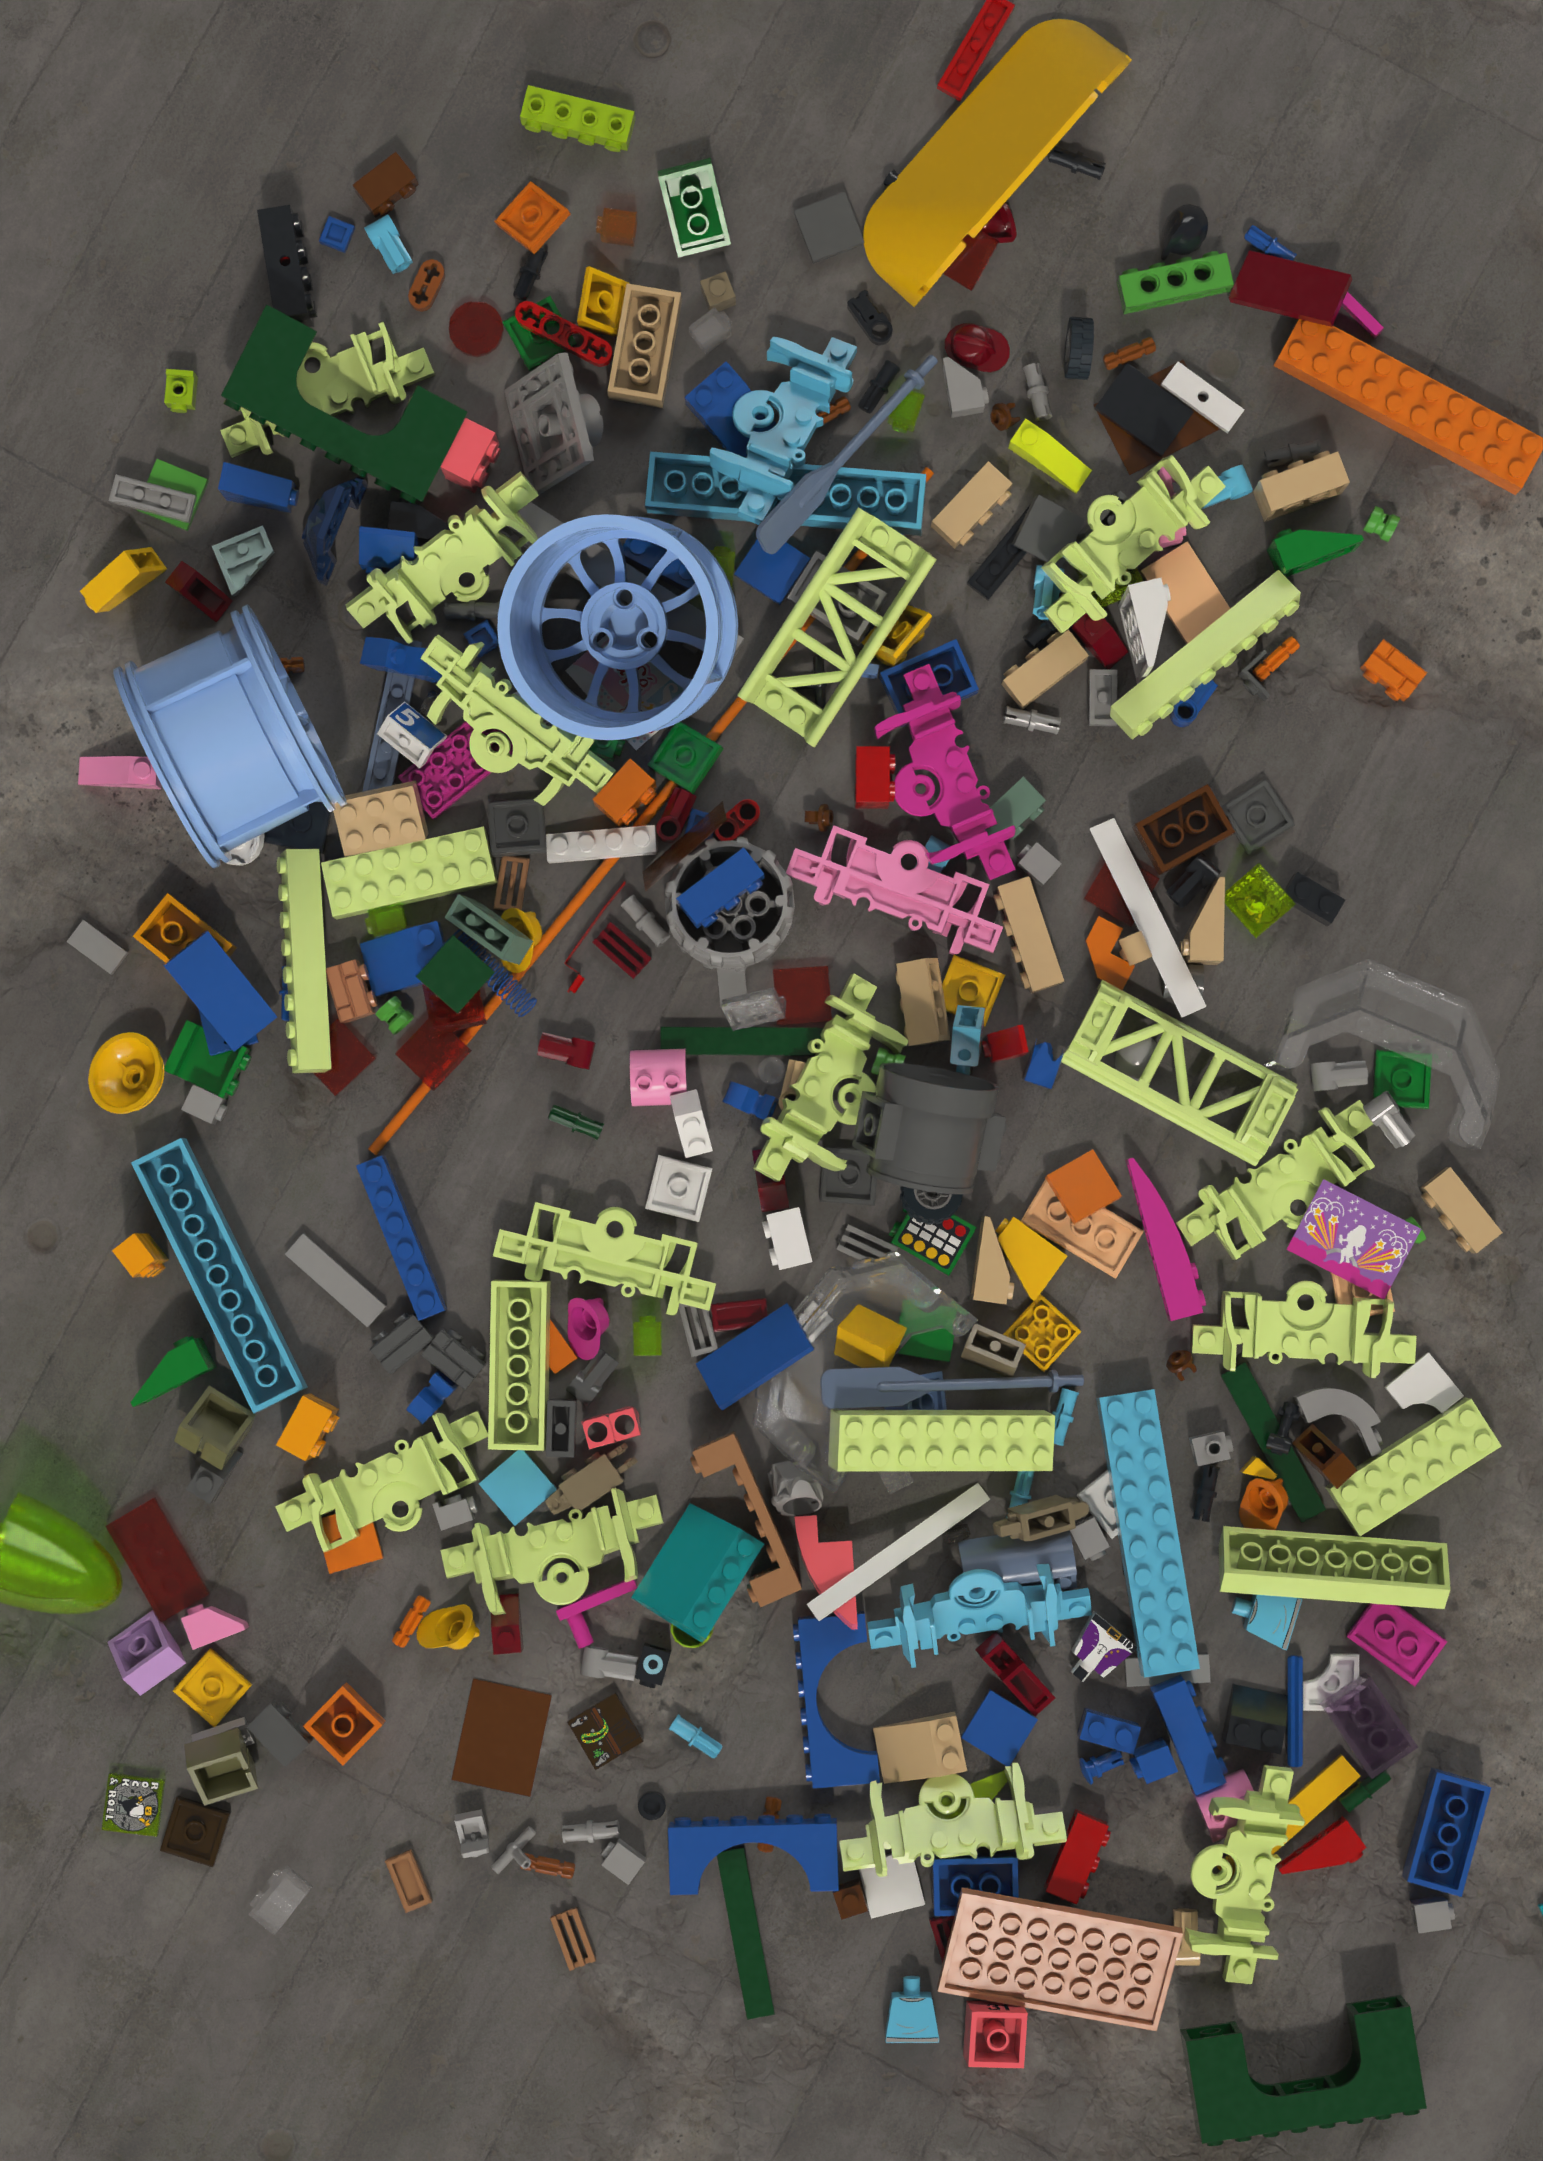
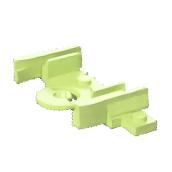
M439 634L434 637L420 659L442 675L436 684L442 692L431 705L427 717L435 725L438 724L447 705L452 700L464 710L463 719L474 728L470 736L469 746L471 754L479 766L494 773L507 772L518 763L529 770L536 767L542 769L554 777L544 791L533 799L543 806L564 785L570 786L576 778L597 794L602 790L616 770L589 750L594 743V739L566 732L554 725L547 726L543 718L524 699L517 694H508L512 688V684L508 679H501L497 684L495 683V678L492 676L496 671L494 667L490 669L480 662L474 670L471 664L484 647V643L470 644L462 653ZM487 729H498L506 733L513 745L512 755L509 754L510 741L505 734L491 732L486 736L482 732ZM492 742H496L499 745V751L491 749Z
M851 974L839 998L834 995H829L826 998V1004L844 1013L847 1017L844 1019L836 1014L832 1020L825 1024L820 1034L821 1040L814 1039L808 1043V1050L813 1054L816 1053L815 1057L808 1058L797 1082L789 1085V1088L795 1090L796 1099L794 1101L788 1098L782 1099L784 1108L777 1120L773 1117L764 1119L760 1131L770 1137V1139L766 1141L753 1169L778 1182L781 1180L791 1159L798 1163H803L808 1157L814 1163L832 1171H840L846 1168L847 1164L845 1163L847 1160L836 1157L833 1153L817 1144L823 1134L832 1130L837 1121L847 1125H856L862 1091L875 1093L876 1086L873 1080L862 1072L867 1060L863 1051L870 1048L869 1042L871 1037L886 1045L894 1054L901 1053L902 1048L907 1046L909 1041L898 1031L876 1021L875 1016L866 1012L877 986L856 974ZM843 1079L859 1080L857 1084L849 1083L840 1088L837 1098L840 1106L844 1109L843 1113H840L833 1103L835 1086ZM848 1092L854 1096V1100L851 1103L847 1102L845 1098Z
M612 1488L611 1492L617 1514L612 1516V1519L608 1505L591 1508V1512H588L585 1518H583V1514L579 1509H572L568 1514L571 1522L560 1519L537 1526L527 1523L528 1532L524 1536H518L514 1527H511L508 1533L503 1534L499 1531L496 1532L497 1534L490 1535V1530L486 1525L480 1522L475 1523V1527L472 1529L474 1542L440 1550L446 1577L449 1579L474 1572L476 1583H482L486 1604L493 1615L506 1614L501 1604L495 1581L515 1578L520 1584L534 1582L536 1591L544 1600L555 1605H567L578 1600L586 1591L589 1583L588 1568L602 1564L604 1555L620 1550L624 1562V1581L629 1582L638 1579L636 1557L631 1545L639 1543L637 1530L664 1523L658 1497L653 1495L626 1502L624 1492L620 1489ZM575 1514H579L577 1519H573ZM556 1559H569L580 1570V1572L575 1573L570 1565L557 1563L549 1569L547 1580L542 1581L545 1568ZM563 1572L567 1575V1579L565 1582L560 1583L557 1581V1575Z
M1012 1763V1766H1005L1004 1770L1010 1785L1012 1800L996 1798L995 1804L990 1798H975L970 1784L963 1777L951 1774L927 1779L920 1789L918 1806L906 1808L904 1813L901 1810L898 1811V1814L885 1817L881 1798L882 1783L877 1784L876 1781L870 1782L872 1821L865 1827L867 1837L839 1841L843 1871L875 1867L876 1874L879 1877L887 1876L884 1849H891L892 1857L897 1859L899 1864L914 1862L920 1856V1862L924 1867L933 1865L934 1854L939 1858L970 1855L977 1859L976 1850L981 1846L989 1849L990 1857L996 1851L1015 1849L1018 1859H1030L1034 1856L1033 1844L1034 1846L1067 1841L1063 1813L1054 1812L1034 1815L1033 1803L1025 1801V1785L1018 1763ZM948 1797L952 1803L949 1806H944L941 1800ZM966 1798V1806L963 1812L953 1819H941L935 1816L927 1804L933 1803L935 1809L942 1814H952L959 1808L961 1799Z
M1264 1765L1259 1792L1247 1790L1244 1800L1232 1797H1215L1211 1799L1208 1810L1212 1816L1225 1815L1236 1818L1238 1821L1236 1826L1227 1830L1224 1844H1215L1204 1848L1196 1855L1191 1865L1190 1876L1194 1887L1203 1896L1213 1899L1212 1909L1219 1917L1217 1934L1198 1932L1185 1927V1941L1192 1951L1208 1955H1227L1222 1976L1225 1982L1252 1984L1257 1958L1278 1960L1279 1954L1273 1946L1250 1943L1251 1941L1264 1943L1266 1935L1270 1933V1930L1264 1923L1265 1917L1261 1912L1262 1910L1269 1912L1274 1908V1901L1267 1894L1271 1891L1275 1865L1281 1861L1279 1855L1271 1854V1851L1275 1846H1284L1283 1842L1288 1841L1286 1836L1288 1824L1304 1826L1305 1820L1300 1814V1808L1295 1804H1288L1294 1771L1288 1767ZM1223 1853L1230 1855L1234 1859L1235 1872L1232 1878V1866L1226 1859L1222 1858ZM1215 1866H1221V1871L1218 1874L1212 1873Z

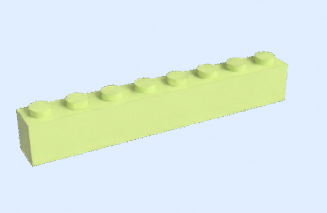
M1277 570L1111 705L1110 717L1132 740L1138 735H1145L1152 728V723L1158 718H1166L1173 711L1174 705L1181 700L1183 702L1188 700L1194 694L1196 687L1201 683L1204 685L1209 683L1215 677L1216 671L1222 666L1226 668L1231 665L1239 652L1243 649L1247 651L1252 648L1261 634L1264 632L1268 634L1274 630L1279 623L1278 621L1285 615L1287 617L1291 616L1300 606L1301 592Z
M286 849L277 858V872L281 874L282 884L278 888V897L280 901H283V912L280 913V926L284 928L285 939H282L281 951L282 955L286 956V967L283 968V981L287 983L288 994H285L284 1006L285 1010L289 1011V1022L286 1023V1036L290 1038L291 1049L287 1053L288 1065L292 1066V1073H320L331 1069L319 849Z

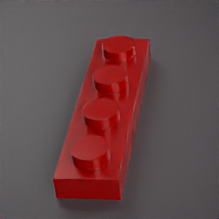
M986 0L937 85L938 90L961 102L1015 9V4L1008 0Z

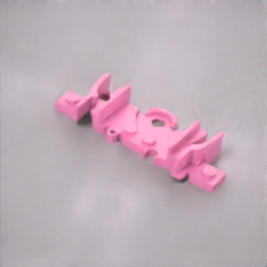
M833 826L822 857L795 848L786 873L792 878L816 886L814 900L819 902L820 905H828L833 894L842 899H850L853 906H856L859 898L864 897L870 902L868 912L877 909L900 919L911 917L908 927L912 931L919 930L922 922H925L927 929L932 930V933L947 937L951 925H954L958 930L949 951L951 955L959 954L964 943L994 953L1003 926L977 917L990 884L955 872L952 878L928 869L929 861L925 853L929 852L921 843L913 840H904L895 844L892 853L888 854L867 846L866 837ZM837 833L851 838L847 851L846 867L831 862L832 849ZM905 854H912L916 857L917 865L914 869L906 870L902 867L901 858ZM967 883H970L982 889L973 907L966 913L953 908V906L962 896ZM917 921L918 926H913L912 922Z

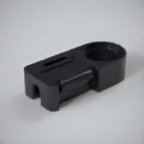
M863 290L859 293L858 297H853L847 302V309L873 344L885 345L892 338V325L884 313H879L870 298L867 297L868 291ZM876 325H884L888 329V334L885 338L878 339L873 335L872 329Z

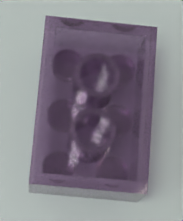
M1366 1672L1319 1703L1365 1773L1371 1779L1418 1748L1384 1695Z

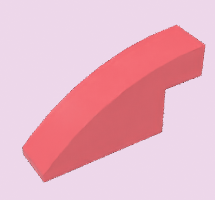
M817 1515L795 1516L796 1536L801 1558L810 1580L820 1595L854 1571L852 1541L818 1543ZM854 1596L833 1611L852 1630L858 1629L856 1596Z

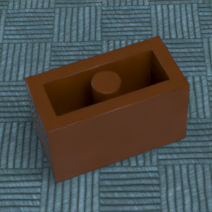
M394 152L355 182L353 188L369 211L377 218L379 215L384 216L391 212L395 207L394 204L401 198L407 199L413 195L419 184L409 167L397 152Z
M1313 1424L1292 1442L1306 1461L1336 1489L1357 1471L1345 1454Z

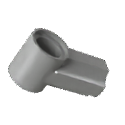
M1333 1061L1311 1064L1313 1092L1368 1084V1070L1365 1061L1335 1063Z
M1388 1091L1383 1092L1363 1106L1372 1123L1376 1127L1379 1126L1395 1148L1407 1145L1415 1137V1132L1401 1115L1397 1103Z
M588 1645L584 1647L580 1674L595 1678H605L607 1676L634 1681L638 1656L609 1652V1649Z

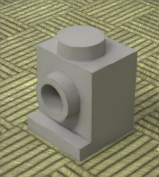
M459 1494L444 1499L446 1505L442 1506L441 1501L432 1504L441 1531L474 1520V1513L478 1512L473 1496L462 1499Z

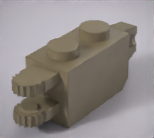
M624 1442L608 1454L604 1453L601 1456L597 1451L584 1460L587 1466L578 1472L574 1467L562 1475L563 1482L558 1485L560 1488L545 1501L550 1511L555 1515L572 1506L574 1509L583 1510L612 1488L621 1484L624 1481L621 1473L638 1461L635 1457L629 1458L623 1462V1465L616 1468L611 1459L625 1452L628 1448L627 1444Z
M1053 1495L1007 1508V1518L993 1523L994 1534L999 1535V1537L1010 1535L1012 1539L1018 1538L1023 1541L1037 1540L1075 1529V1520L1081 1519V1517L1084 1518V1516L1089 1514L1090 1507L1087 1502L1079 1501L1075 1497L1063 1498Z

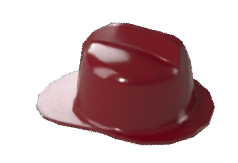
M963 323L950 330L945 339L947 356L961 366L991 373L1000 370L1009 359L1010 347L1008 341L1001 333L990 328L972 323Z

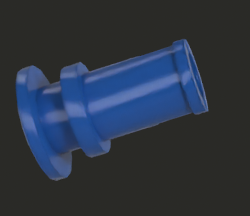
M1114 1749L1096 1758L1091 1756L1087 1762L1080 1758L1079 1765L1084 1778L1091 1785L1093 1784V1777H1102V1773L1124 1765V1761L1120 1759L1122 1758L1120 1751Z

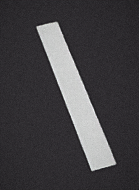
M1110 819L1090 828L1094 840L1139 931H1142L1152 953V958L1181 1017L1205 1008L1206 1004L1115 819Z

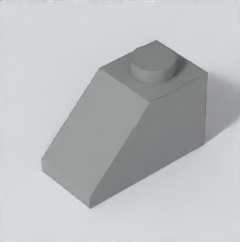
M949 357L943 358L942 369L951 418L983 413L985 404L989 403L987 388L982 387L980 379Z

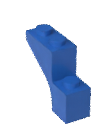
M365 638L360 664L378 671L403 674L436 684L442 677L439 672L420 659L427 648L410 647L391 639Z

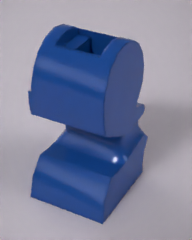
M730 1081L729 1088L722 1102L764 1120L767 1117L773 1116L779 1099L768 1094L762 1096L752 1088Z
M440 1370L434 1373L429 1380L430 1385L424 1387L406 1409L422 1425L458 1387L455 1382Z

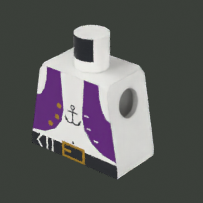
M1093 1611L1071 1649L1080 1660L1070 1672L1082 1682L1086 1680L1093 1670L1104 1678L1133 1653L1137 1646Z

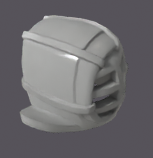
M801 1460L772 1464L770 1473H767L772 1493L771 1503L776 1507L778 1515L805 1516L814 1513L822 1507L824 1498L822 1483L814 1465Z

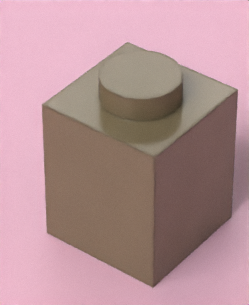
M726 271L700 281L701 292L710 315L736 305V296Z

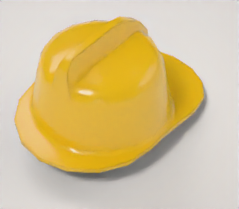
M509 908L504 911L501 918L533 940L520 965L500 959L507 970L513 973H520L526 970L531 963L533 948L542 938V928L535 912H523L518 908Z
M461 1604L429 1613L419 1624L416 1633L419 1644L425 1648L446 1646L458 1650L463 1649L473 1638L478 1637L480 1630L476 1627L471 1608Z

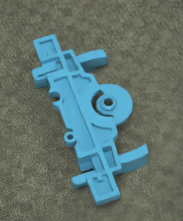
M772 337L770 348L767 350V361L778 362L792 367L790 370V381L781 382L774 393L766 390L748 392L735 403L733 408L734 425L741 434L750 438L746 446L747 458L713 447L710 450V466L724 475L739 479V490L747 493L738 509V517L759 525L772 511L777 502V497L783 499L792 490L793 482L789 478L793 472V465L801 467L805 464L806 456L803 450H805L816 428L823 426V418L816 414L821 411L829 414V404L836 389L846 393L850 391L854 383L852 372L848 368L857 353L856 346L832 337L824 353L821 355L787 339ZM770 401L771 405L779 413L778 423L772 429L765 432L752 431L754 427L764 428L772 423L774 410L767 404ZM758 414H762L765 416V419L757 420L755 417Z
M1036 1564L1042 1585L1022 1586L1018 1582L1004 1583L1002 1578L993 1571L974 1569L957 1576L950 1584L948 1592L935 1594L930 1601L914 1604L915 1592L913 1584L900 1587L901 1607L894 1609L895 1618L867 1622L871 1649L902 1645L904 1656L911 1664V1668H915L914 1649H919L918 1640H920L921 1650L933 1648L934 1655H938L937 1639H941L945 1634L949 1641H957L961 1637L960 1633L968 1635L993 1630L1002 1633V1627L1007 1623H1013L1016 1630L1028 1625L1031 1640H1035L1034 1632L1042 1631L1050 1647L1055 1646L1054 1631L1058 1629V1620L1092 1615L1089 1589L1083 1588L1062 1592L1060 1583L1054 1584L1049 1564Z

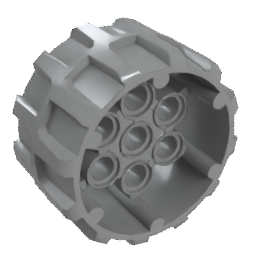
M738 837L737 841H717L715 838L705 840L704 846L687 855L678 863V867L674 871L670 882L666 883L665 911L671 933L683 953H688L695 960L701 962L704 968L709 970L722 968L744 972L747 967L764 959L768 961L775 955V951L791 931L795 908L791 877L787 875L779 864L776 854L771 850L765 851L748 842V838ZM744 847L759 868L765 870L771 876L780 891V895L776 897L775 901H770L764 892L755 891L752 894H749L748 891L739 897L741 901L735 910L726 911L723 909L716 914L718 919L715 922L722 924L723 931L718 935H712L703 926L705 938L702 937L696 942L681 924L678 914H683L684 911L677 903L676 898L681 895V890L687 879L698 868L701 867V870L706 872L705 877L718 867H713L711 861L730 858ZM754 899H761L765 902L766 907L761 912H755L750 908V903ZM770 910H775L776 915L780 916L779 922L773 932L760 943L758 939H754L756 933L754 919H763ZM744 922L751 926V931L748 935L741 936L736 932V926ZM727 934H732L735 941L747 943L749 949L736 953H724L711 950L709 946L712 942L723 941Z

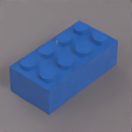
M1431 1767L1402 1872V1877L1407 1882L1462 1897L1491 1791L1489 1785Z

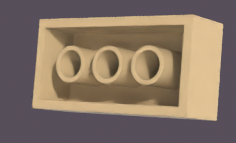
M626 284L607 390L609 399L663 408L682 304L680 292Z

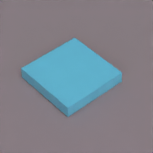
M517 1450L479 1483L514 1526L557 1490L556 1486L525 1450Z

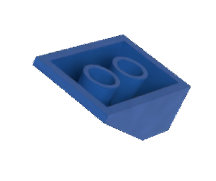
M726 361L685 396V405L726 451L747 458L746 446L750 438L741 434L735 427L733 408L737 400L744 394L751 392V390ZM758 414L755 418L757 420H763L765 419V416L762 414ZM773 420L769 426L764 428L754 427L752 431H768L776 425V422Z
M438 921L414 926L360 943L364 963L369 974L370 987L376 997L424 985L415 975L445 943L441 924Z

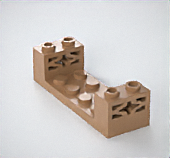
M735 1431L694 1448V1456L690 1460L696 1474L701 1472L703 1477H707L735 1464L736 1468L732 1472L738 1486L743 1484L747 1493L743 1497L750 1512L755 1510L759 1518L755 1520V1525L761 1538L766 1536L769 1541L766 1550L772 1563L778 1562L777 1565L750 1576V1584L747 1585V1591L752 1602L758 1601L760 1607H763L801 1590L802 1584Z

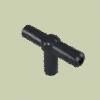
M819 655L813 657L814 674L825 672L824 658ZM827 683L792 687L794 690L814 689L815 704L822 709L825 707V688Z

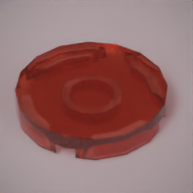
M471 301L464 303L450 317V339L457 350L467 356L480 357L488 355L502 341L504 328L501 316L494 307L485 302Z

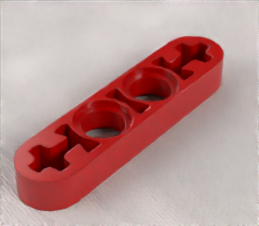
M523 301L516 307V320L521 327L594 366L604 367L612 361V347L602 338L534 302ZM529 309H532L534 317L540 319L541 314L545 316L540 320L539 328H536L537 321L532 318L524 321L521 312H527ZM548 321L559 323L560 329L556 334L550 335L545 332L544 326ZM578 333L583 336L584 342L580 347L569 345L568 339L572 334ZM589 340L593 341L591 343L592 348L600 350L602 347L605 348L606 358L601 356L599 360L596 359L595 352L588 349L587 354L583 353L588 347Z

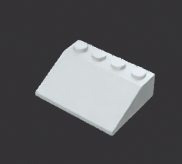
M1162 578L1128 585L1118 604L1137 684L1148 676L1154 666L1168 601H1171L1169 587L1167 584L1163 585Z

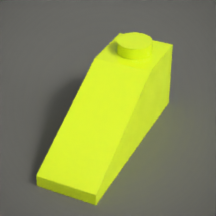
M1026 418L1010 440L1008 449L1075 494H1077L1092 472L1089 467L1051 435Z

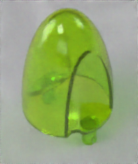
M18 1491L3 1523L0 1522V1603L50 1614L91 1613L104 1609L114 1603L122 1592L123 1579L115 1559L92 1534L69 1517L47 1504Z

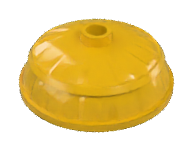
M134 1032L118 1034L110 1038L99 1048L91 1062L88 1076L90 1093L94 1101L108 1112L126 1114L140 1110L150 1104L159 1093L164 1080V1063L158 1048L149 1038Z

